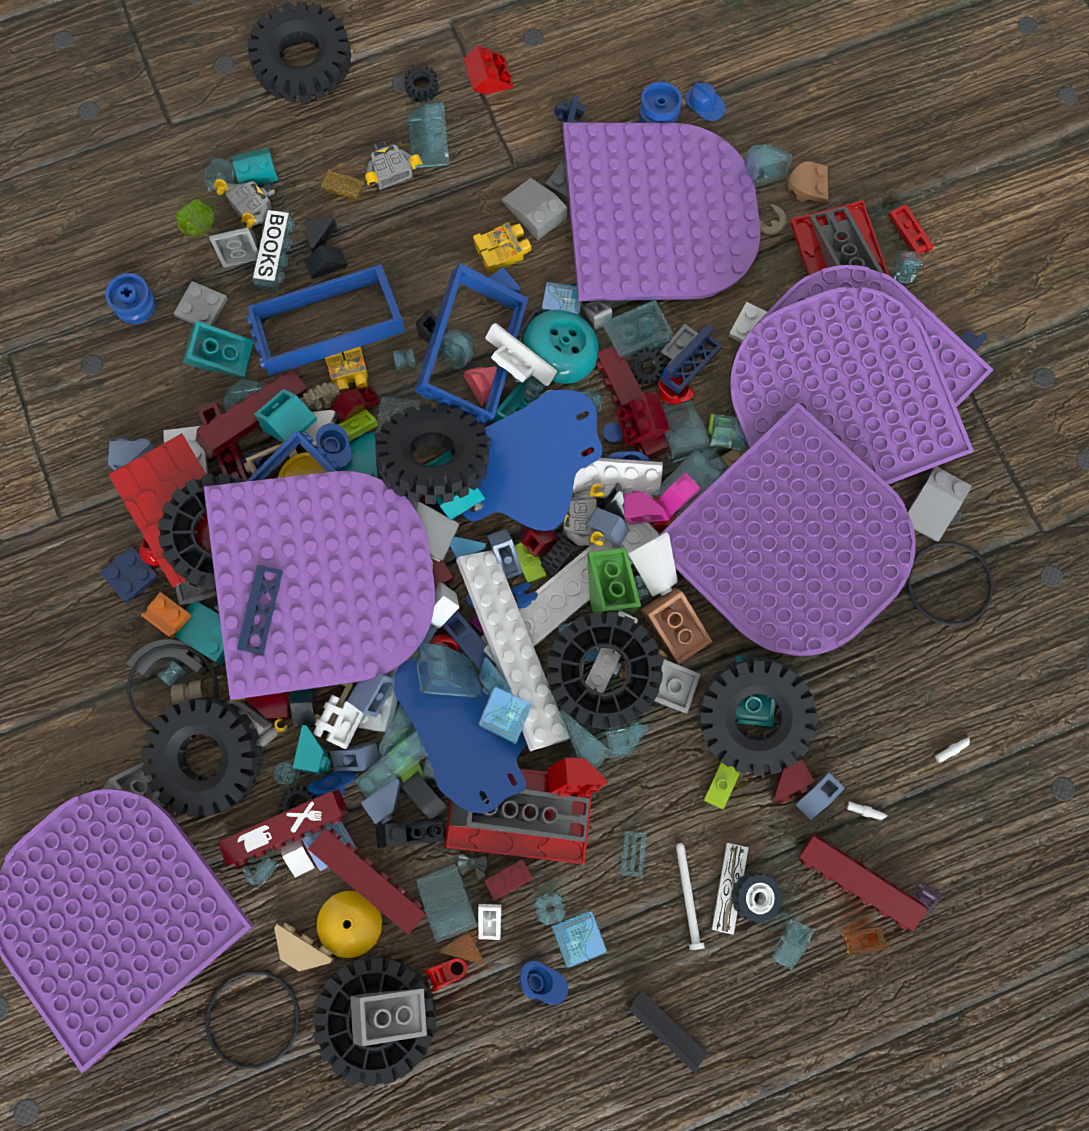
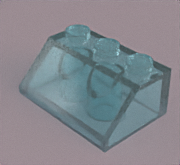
M444 103L424 104L408 116L411 155L418 154L423 164H418L415 167L450 165Z

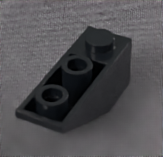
M445 819L377 826V849L445 841Z

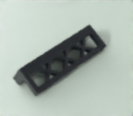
M640 991L627 1008L696 1074L700 1069L698 1066L708 1054L644 992Z

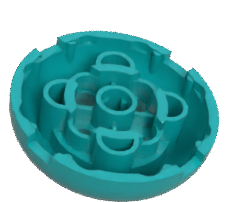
M566 310L543 312L529 323L524 332L522 343L557 370L552 380L554 382L568 384L581 381L596 366V361L598 360L597 353L599 352L597 336L590 324L573 312Z

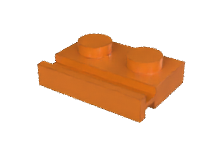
M161 592L147 607L148 610L145 614H141L142 617L171 639L174 638L173 635L177 631L179 632L192 616Z

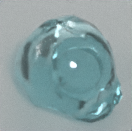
M223 158L214 159L205 169L203 184L207 186L208 191H217L218 188H214V183L217 179L233 184L235 180L233 164Z

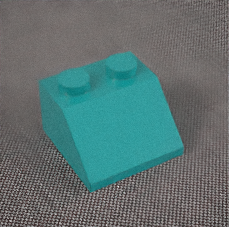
M269 147L232 156L233 166L239 183L254 181L257 186L278 181Z
M302 725L293 768L299 772L325 776L331 767L329 754L318 737L313 734L314 731Z

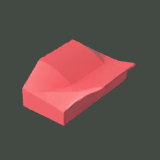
M497 366L477 367L465 371L463 374L481 407L486 406Z

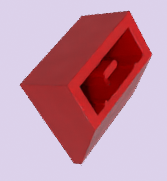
M477 45L463 59L474 91L487 95L513 87L511 74L508 71L504 55Z
M564 758L547 768L549 793L558 794V797H567L571 794H577V797L590 796L591 792L600 791L599 788L607 785V780L585 758Z

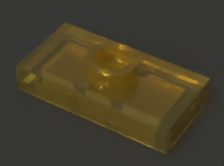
M328 170L322 183L323 190L357 201L364 187V181Z

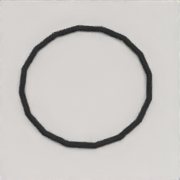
M952 541L933 543L918 552L914 558L913 565L924 552L936 546L952 545L966 549L979 559L987 571L990 585L987 602L978 614L965 621L947 622L936 619L924 611L913 596L910 582L913 566L906 581L909 597L918 611L933 622L947 626L968 624L980 617L991 603L994 589L991 570L982 556L966 545Z
M170 643L154 647L138 658L129 673L126 691L130 708L142 723L152 729L155 728L152 723L145 720L135 708L130 690L133 674L143 659L155 651L173 647L189 650L201 657L212 672L215 684L213 698L218 697L219 684L214 667L205 655L190 646Z
M246 970L231 976L215 990L206 1009L205 1030L210 1046L224 1062L239 1069H260L275 1063L293 1044L299 1030L300 1009L292 989L282 978L267 971ZM245 975H265L280 982L291 995L296 1010L295 1029L288 1045L275 1058L258 1065L239 1064L226 1058L214 1044L209 1028L211 1008L218 993L232 980Z

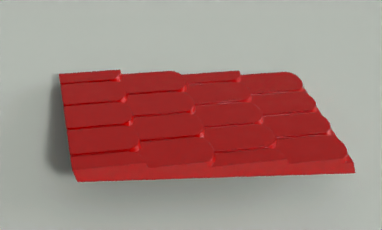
M183 433L108 474L173 588L186 581V579L177 574L163 556L164 552L160 547L158 536H160V530L158 529L159 518L162 519L164 514L162 509L166 502L171 501L173 498L171 495L177 488L181 490L189 480L193 478L198 480L202 478V475H207ZM206 514L203 516L204 519L201 518L197 525L196 531H198V534H196V539L200 547L203 545L205 551L212 553L208 517Z

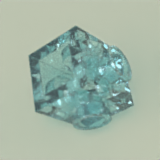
M553 892L551 895L546 893L545 897L540 895L534 905L537 908L535 913L539 915L537 920L547 926L550 922L552 924H555L556 921L560 923L566 913L563 909L565 905L561 903L563 898ZM551 904L554 906L553 913L546 911L547 905Z

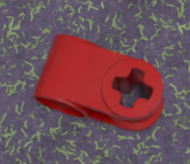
M457 957L425 970V974L429 975L433 985L431 989L434 992L462 978L468 972L469 966L464 958ZM454 962H460L463 965L464 969L461 974L454 973L452 969Z

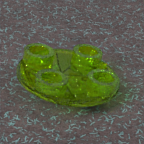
M193 200L175 214L178 228L189 236H198L206 233L214 223L213 210L200 200Z

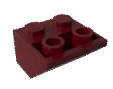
M642 392L614 409L626 446L656 439L670 431L659 394Z

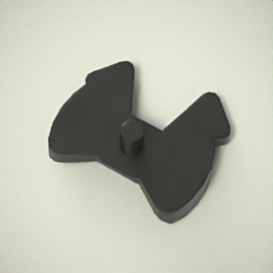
M464 852L460 853L458 870L461 875H464L469 867H475L478 880L485 876L488 864L486 855L476 857L468 856Z

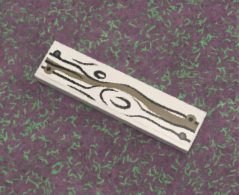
M726 843L711 930L734 935L737 911L733 908L731 892L738 878L744 876L749 847Z

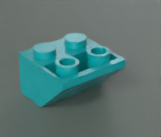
M285 389L280 391L254 414L263 431L283 443L296 430L303 433L317 421L316 416L296 395Z

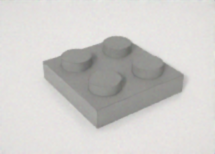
M192 281L176 308L174 315L191 324L199 321L213 326L228 298L224 294Z
M662 659L663 678L659 688L660 691L654 701L677 711L688 713L700 674Z

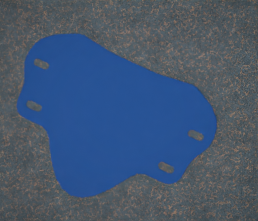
M574 390L548 391L523 409L485 427L486 435L492 440H489V444L492 446H489L487 474L485 479H481V485H479L485 499L479 502L483 504L481 509L471 512L469 508L463 512V515L468 520L478 521L494 512H501L535 530L547 531L555 529L562 523L570 506L576 473L580 469L598 461L603 451L597 434L596 408L589 397L584 393ZM584 411L589 412L588 417L582 420L576 419L578 414ZM589 447L594 448L593 453L585 457L581 455L583 450Z
M412 658L399 665L395 674L394 693L416 729L430 760L439 789L458 806L475 813L492 811L506 798L524 791L526 781L517 765V757L527 745L522 730L517 741L514 742L480 725L493 692L480 687L475 682L469 668L460 661L437 662L424 658ZM419 664L424 666L427 672L426 676L421 674L418 668ZM455 668L460 669L464 677L463 679L458 678L454 670ZM508 773L513 774L517 782L516 786L511 784L507 776ZM480 791L486 793L489 799L488 804L482 801L479 794Z

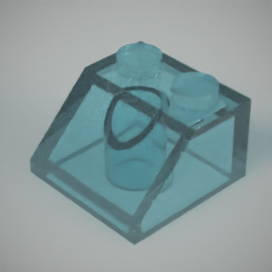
M769 144L754 145L748 149L744 165L752 179V184L757 187L786 178L793 157L790 153Z

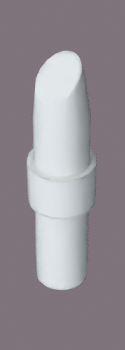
M970 737L948 746L946 750L935 756L936 760L941 763L947 758L958 754L969 745Z
M850 801L847 803V810L868 818L872 817L883 820L888 816L866 805L862 806Z

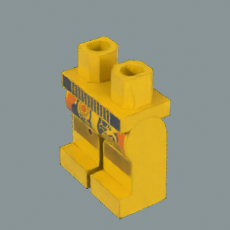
M506 223L486 234L480 235L479 233L473 236L474 246L489 275L497 272L502 267L506 268L517 261L524 260L523 255L531 251L528 239L520 242L517 241V238L524 236L520 224L510 226L509 223Z
M361 346L345 351L346 360L343 359L342 352L325 358L332 382L336 384L340 394L343 391L349 390L348 384L355 382L357 388L367 387V379L369 377Z

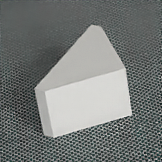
M441 582L438 583L435 589V608L431 621L432 625L440 628L459 608L457 594Z
M292 839L285 841L286 846L280 849L282 857L294 877H298L315 868L301 839L293 842Z
M479 904V939L500 940L502 905Z

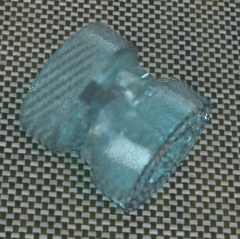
M412 348L406 349L404 352H393L397 371L403 370L404 367H416Z
M531 375L526 379L522 392L523 396L528 400L535 401L542 395L545 385Z
M640 575L635 576L634 581L639 600L651 597L652 595Z
M173 659L167 663L168 668L161 669L157 673L170 687L177 684L178 677L183 678L187 674Z
M287 762L278 764L273 771L275 780L283 785H292L297 781L298 771Z

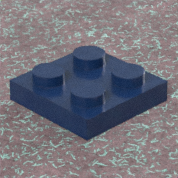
M132 546L99 572L125 603H129L159 578L154 570L140 558L139 553Z

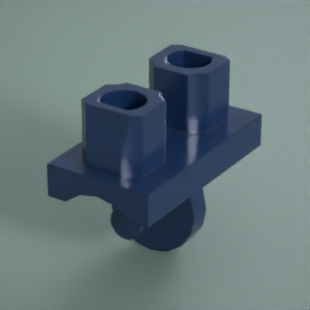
M574 95L572 102H568V104L562 102L561 105L555 107L554 114L558 116V121L582 123V121L574 118V116L582 118L586 106L578 102V96Z

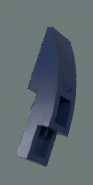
M456 610L443 624V627L482 673L487 658L496 667V663L484 652V648L487 646L486 643L460 612Z

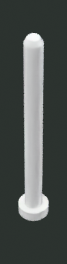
M679 843L676 845L692 942L689 945V950L704 949V943L700 942L685 847L683 843Z

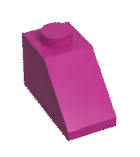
M685 472L667 489L657 503L665 509L669 518H671L700 491V487Z
M633 491L631 494H624V517L629 524L669 520V515L665 509L645 492Z

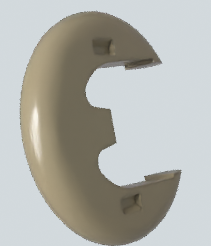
M768 204L779 222L773 220L770 222L771 227H769L759 219L760 232L765 235H776L785 228L787 217L779 206Z

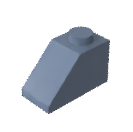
M507 529L488 535L491 549L497 558L498 564H501L506 579L522 574L521 565Z
M379 674L375 678L358 682L347 702L362 713L377 717L394 687L395 678Z
M361 743L348 746L347 749L339 748L330 751L334 772L363 771L372 767L380 760L376 743Z
M395 778L361 802L376 825L380 823L382 825L387 824L393 819L392 815L396 812L401 786L398 778Z

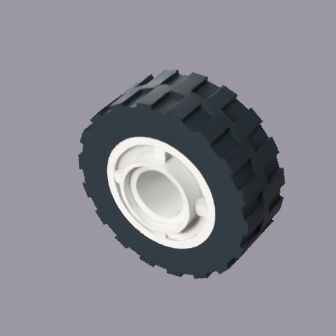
M751 872L738 878L731 892V901L734 905V910L738 912L739 916L755 923H765L767 920H772L778 914V910L781 908L782 891L772 877ZM759 893V899L755 902V894Z

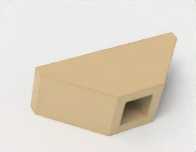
M288 923L283 925L276 924L274 929L280 960L298 971L334 962L335 958L331 956L333 952L326 947L321 946L318 948L313 945L314 940L305 934L299 936L295 933L296 929Z

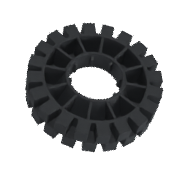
M297 1L296 9L292 8L291 2L282 4L284 11L282 13L276 7L268 11L270 19L262 15L257 20L258 27L253 26L250 32L251 39H248L247 46L254 74L257 80L260 81L261 86L266 91L271 90L272 95L279 99L284 94L285 100L289 102H295L296 97L300 96L301 103L311 102L310 94H314L317 100L325 97L324 89H327L330 93L338 88L336 81L343 83L347 77L346 71H349L351 66L350 44L346 29H344L341 20L338 17L335 18L334 13L327 8L322 11V7L319 4L312 3L310 9H308L307 2ZM296 42H309L319 49L316 59L305 66H291L286 61L284 62L282 57H284L283 53L286 48Z
M421 404V413H418L414 406L406 408L405 416L397 412L391 416V423L385 421L381 426V433L378 432L376 437V464L379 476L383 477V483L388 488L393 486V492L400 497L408 492V500L419 502L423 494L425 495V504H436V495L441 496L443 503L454 501V492L461 499L469 495V488L475 490L481 485V479H485L487 474V468L489 467V438L486 435V430L482 424L477 425V419L471 414L464 417V410L455 407L450 414H448V405L438 404L436 412H432L431 404ZM436 445L451 451L453 458L442 465L428 466L417 462L412 454L421 447Z
M207 474L202 475L201 479L195 480L193 478L185 483L186 486L181 490L177 488L171 495L173 498L170 502L165 503L162 509L163 517L162 519L159 518L158 529L160 530V536H158L167 563L181 577L190 583L206 589L216 590L212 553L205 551V547L203 545L200 547L196 539L198 531H196L200 519H204L203 516L207 514L205 486L247 482L239 477L233 478L228 474H219V476Z
M600 612L590 613L589 616H582L574 620L555 639L547 662L548 686L556 704L575 722L577 721L590 728H619L643 715L656 699L663 678L661 654L659 655L658 645L654 638L651 639L648 631L642 625H637L634 619L627 616L621 617L618 616V613L607 612V614H600ZM599 648L612 649L613 653L615 651L618 652L625 660L623 665H627V678L622 680L625 683L616 691L610 689V693L597 692V688L591 689L584 681L586 676H582V663L587 661L585 657L594 650L598 652Z
M753 657L743 658V661L737 663L734 661L726 665L727 668L723 671L719 670L712 677V682L707 684L703 692L704 696L700 701L699 720L704 739L714 756H717L720 762L727 767H734L737 772L743 774L752 772L753 776H764V772H771V774L782 772V767L787 765L790 768L797 763L796 758L799 755L804 756L809 749V742L814 740L816 734L815 724H818V713L815 709L816 702L814 696L804 680L794 670L779 661L775 662L770 658L760 657V659H754ZM752 694H764L767 699L769 697L773 698L778 704V707H776L777 711H780L778 724H774L776 727L766 735L763 733V736H750L748 732L745 734L736 725L738 724V720H735L736 708L740 707L739 703L749 695L753 697Z
M201 697L171 705L164 710L165 714L158 715L152 722L155 728L148 730L144 740L149 742V746L142 747L141 757L148 759V764L142 765L144 776L151 775L153 779L147 783L152 793L158 790L161 793L157 799L164 805L173 804L171 810L179 814L188 812L187 816L190 817L202 815L206 817L227 810L247 797L246 792L251 791L257 782L254 777L259 775L262 764L257 763V759L263 757L262 746H256L255 740L260 739L257 729H250L249 725L252 721L247 714L240 715L238 713L240 708L232 703L225 704L223 699ZM196 734H205V737H212L221 749L222 760L220 763L222 764L219 771L211 775L212 778H203L202 775L195 774L187 763L186 748L189 741L196 738Z
M370 957L346 965L328 980L315 1004L317 1009L313 1013V1025H315L316 1032L313 1035L316 1045L319 1044L321 1049L319 1053L324 1062L328 1061L332 1066L330 1069L338 1076L342 1074L347 1077V1081L354 1084L358 1082L364 1083V1086H376L382 1083L385 1085L395 1082L400 1077H404L420 1063L434 1037L436 1029L435 1018L437 1015L436 1005L433 1003V995L430 988L426 986L425 980L418 972L413 971L409 965L392 958ZM424 989L427 1036L391 1041L381 1045L360 1046L353 1044L350 996Z

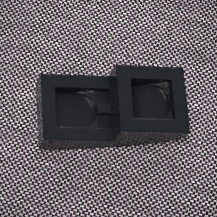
M418 771L401 785L430 820L447 806Z

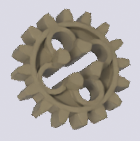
M330 382L327 385L324 383L322 386L317 385L315 389H309L308 393H304V397L300 398V400L311 412L323 411V409H329L334 404V401L340 396V391L336 384Z

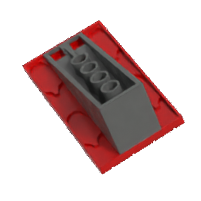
M864 200L791 219L792 231L807 275L821 271L824 268L841 265L864 266L889 275Z
M520 769L526 781L525 790L506 798L492 811L485 813L469 812L450 799L444 848L585 864L592 792L587 797H577V794L558 797V794L549 793L548 772ZM508 773L507 776L511 784L516 786L517 782L513 774ZM480 791L479 794L482 801L488 804L489 799L486 793Z

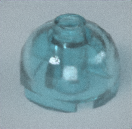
M458 329L448 330L444 332L438 354L442 353L444 356L442 360L456 370L464 368L474 355L475 349L472 338L469 334Z

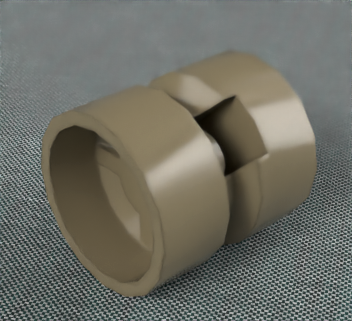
M202 679L190 681L188 686L182 683L171 686L173 705L190 699L208 697L206 686Z

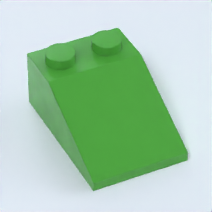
M627 549L589 552L587 554L589 593L593 613L607 614V612L618 613L619 611L626 614L634 613L641 607Z

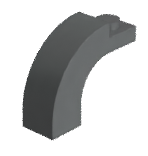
M172 639L154 641L140 648L127 664L133 668L138 658L154 647L170 643L189 645ZM171 647L150 654L141 661L136 671L149 679L161 664L171 660L185 663L200 675H203L207 669L202 666L204 661L193 655L194 653L191 651Z

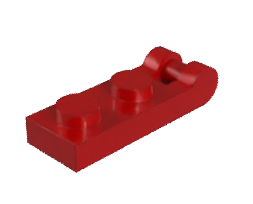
M907 204L889 213V218L910 248L914 258L921 256L924 251L929 252L933 249L932 242Z

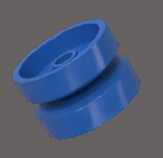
M655 82L645 87L641 95L639 107L640 122L677 123L682 106V95L679 89L667 82Z
M124 273L116 276L106 288L105 297L108 305L116 316L125 323L139 324L145 322L155 311L156 300L154 294L149 289L147 283L136 274Z

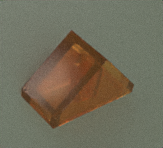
M870 926L842 934L848 956L888 949L881 926Z
M470 932L442 947L440 953L482 965L485 960Z

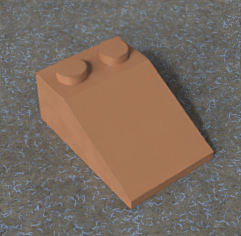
M675 587L672 588L671 592L660 596L641 609L650 626L677 664H681L713 642L683 592Z

